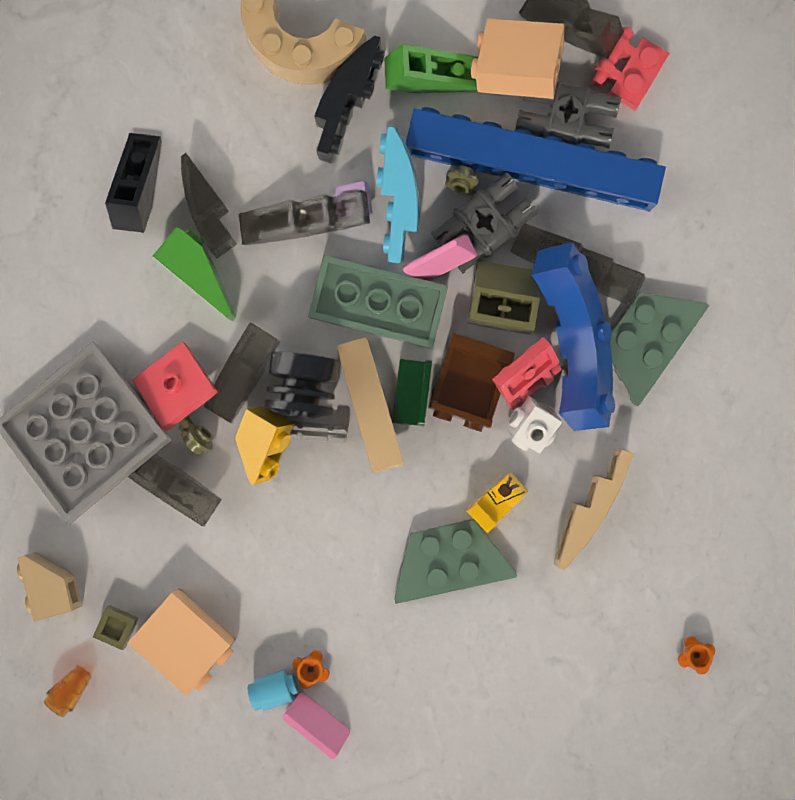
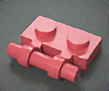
M623 27L619 35L614 36L609 44L610 50L604 60H600L596 65V73L591 83L601 88L606 80L611 82L614 86L609 96L622 97L620 103L636 111L670 53L644 38L641 39L637 48L633 47L629 41L634 32L628 27ZM620 56L628 60L622 72L615 68V64Z
M542 338L536 344L527 348L524 354L513 363L504 367L492 380L501 395L506 399L505 403L513 411L521 403L523 404L528 396L531 397L543 385L547 387L554 381L553 377L562 368L558 364L559 360L552 345Z

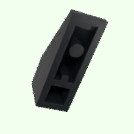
M129 133L105 201L112 229L144 233L152 209L161 136Z

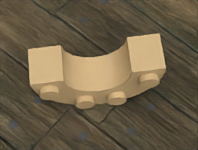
M241 0L242 23L255 56L266 69L286 81L308 85L328 82L332 80L349 56L366 42L364 29L338 19H334L330 27L319 36L306 39L293 37L283 31L278 24L280 11L276 0Z

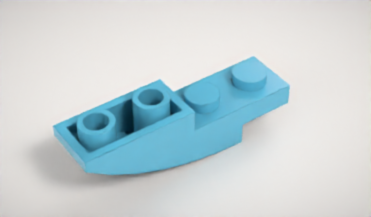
M387 127V134L382 133L380 139V154H385L384 167L378 168L377 187H382L381 195L394 196V202L388 201L386 221L392 222L390 234H385L383 253L388 254V262L401 263L404 260L406 231H419L420 198L415 169L406 143L397 128Z

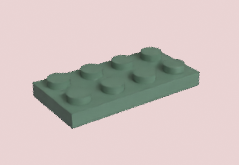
M324 255L308 317L433 349L448 286Z

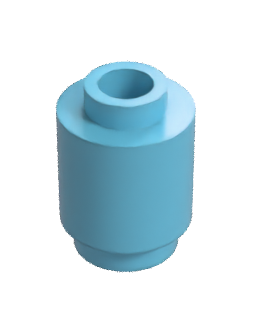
M285 669L256 678L254 683L247 686L252 708L254 710L262 709V711L294 702V694L299 692L294 674L288 675Z

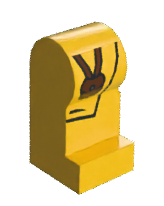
M508 472L472 503L466 511L488 534L510 509L527 494L528 490L511 472Z

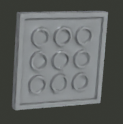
M93 341L0 417V435L67 524H72L172 440L107 355Z

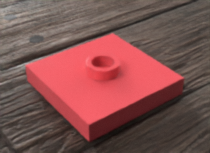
M183 341L132 379L159 425L166 431L218 393L189 346Z

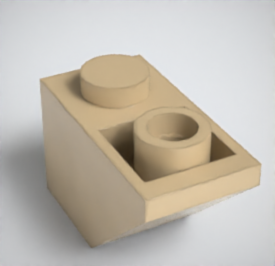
M36 552L18 557L17 574L20 581L24 583L27 594L25 606L28 613L32 614L33 622L71 612L82 607L74 574Z

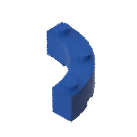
M573 242L538 250L531 275L543 293L548 307L555 306L559 318L555 328L560 353L564 359H567L568 376H562L559 414L573 431L609 427L611 413L615 411L610 347L612 331L609 323L605 321L602 305L588 270L587 259L584 254L579 253Z

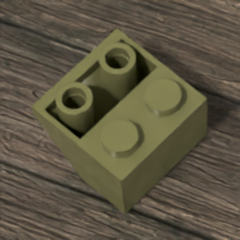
M478 260L467 324L530 335L535 330L541 292L531 275L532 270Z

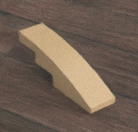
M367 337L337 345L342 369L373 474L404 465Z
M614 449L606 479L593 476L585 505L571 504L555 557V566L565 570L591 540L607 516L623 485L634 453L623 449Z

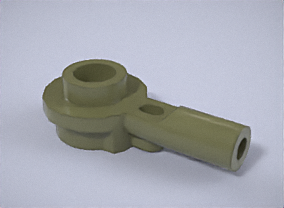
M189 415L179 422V429L182 432L181 437L185 445L193 453L201 455L213 449V436L205 427L201 425L195 426Z

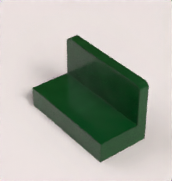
M400 359L392 423L425 426L432 361L426 360L421 362Z

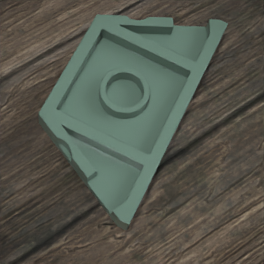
M646 293L636 295L612 329L610 340L614 371L619 380L625 385L632 404L639 406L710 305L704 302Z
M474 519L416 531L410 534L394 600L395 604L503 581L516 578L517 573Z

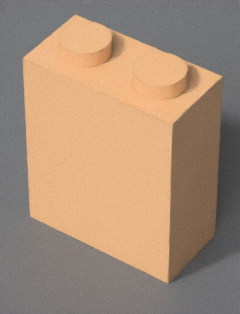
M487 18L484 32H479L477 50L479 57L478 59H473L471 67V77L476 79L478 92L554 99L564 50V24Z
M178 588L166 598L128 641V644L187 696L193 688L200 691L211 679L212 675L208 671L215 663L221 667L234 651L230 646L236 639Z

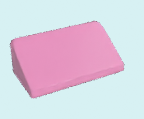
M464 234L405 265L403 271L412 277L431 281L475 258L477 253L468 235L465 236Z
M304 692L297 694L294 702L290 703L283 715V720L331 759L337 757L350 733V730Z

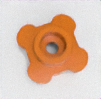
M689 636L684 640L685 648L683 653L678 656V663L683 668L691 667L698 674H706L712 664L713 656L716 652L715 647L710 643H700L695 637ZM696 652L699 653L698 658H694Z
M314 650L309 656L304 658L297 657L292 663V668L297 671L299 685L302 688L308 689L311 685L319 681L325 682L329 678L330 672L323 665V655L320 651ZM308 667H313L314 671L309 672Z

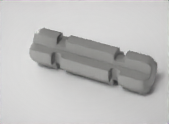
M290 421L294 423L290 434L291 439L302 437V440L328 441V439H332V442H346L347 427L345 425L330 427L329 424L308 422L299 424V422Z

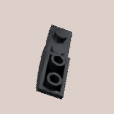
M373 36L362 44L343 63L328 84L314 115L317 127L323 128L316 149L319 160L331 163L333 155H339L344 137L340 136L343 125H349L351 121L353 106L362 108L365 98L371 99L375 87V80H372L375 69H381L385 56V51L381 50V37Z

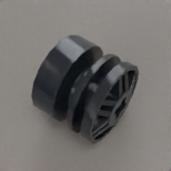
M271 352L269 374L282 378L283 381L282 385L267 386V392L281 394L280 400L265 399L264 408L272 409L285 416L309 419L333 416V408L320 406L319 402L320 399L335 400V395L321 390L322 384L337 382L339 360L310 354Z

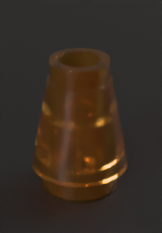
M76 665L73 670L46 692L47 697L43 701L44 704L55 714L65 717L68 712H73L92 675L83 667Z

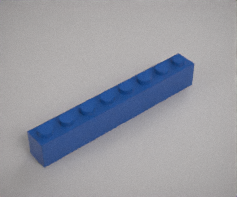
M423 107L421 110L414 108L406 139L407 149L410 156L451 166H467L474 171L502 177L507 172L512 177L511 180L649 212L658 204L666 166L657 165V161L650 158H639L638 160L627 158L623 152H601L595 150L594 146L585 143H579L575 146L564 143L563 139L555 136H547L545 138L533 136L532 132L525 129H515L514 131L502 129V126L495 122H484L481 124L472 122L469 117L460 114H454L452 117L442 115L438 110L430 107Z

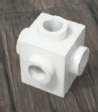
M528 396L521 408H516L512 412L507 428L513 437L512 442L525 451L531 448L540 454L545 446H549L554 441L557 429L562 421L554 410Z

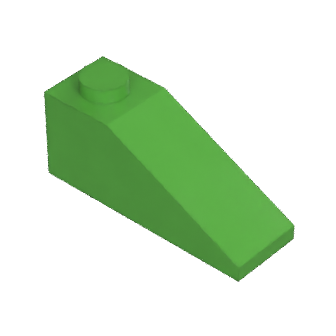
M401 44L384 58L385 86L388 90L408 93L478 91L476 79L471 77L472 61L474 58L478 59V57Z
M177 226L153 254V257L225 317L233 321L236 318L234 310L209 253L201 246L205 241L191 229L185 233Z

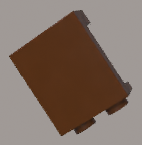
M453 333L428 409L434 410V417L451 422L452 417L464 420L463 426L472 430L482 432L483 427L491 428L492 419L501 394L492 379L504 367L509 366L513 362L515 353Z

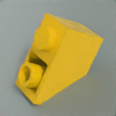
M264 406L246 409L235 437L248 480L253 485L272 480L277 475L280 469V458L291 442L290 434L294 423L274 411L264 408Z

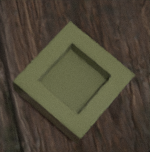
M109 605L103 612L93 638L123 650L126 648L139 618Z

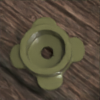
M456 166L453 170L448 171L447 176L449 180H446L445 183L448 189L459 195L475 194L476 189L474 186L478 184L479 180L473 169L467 166Z

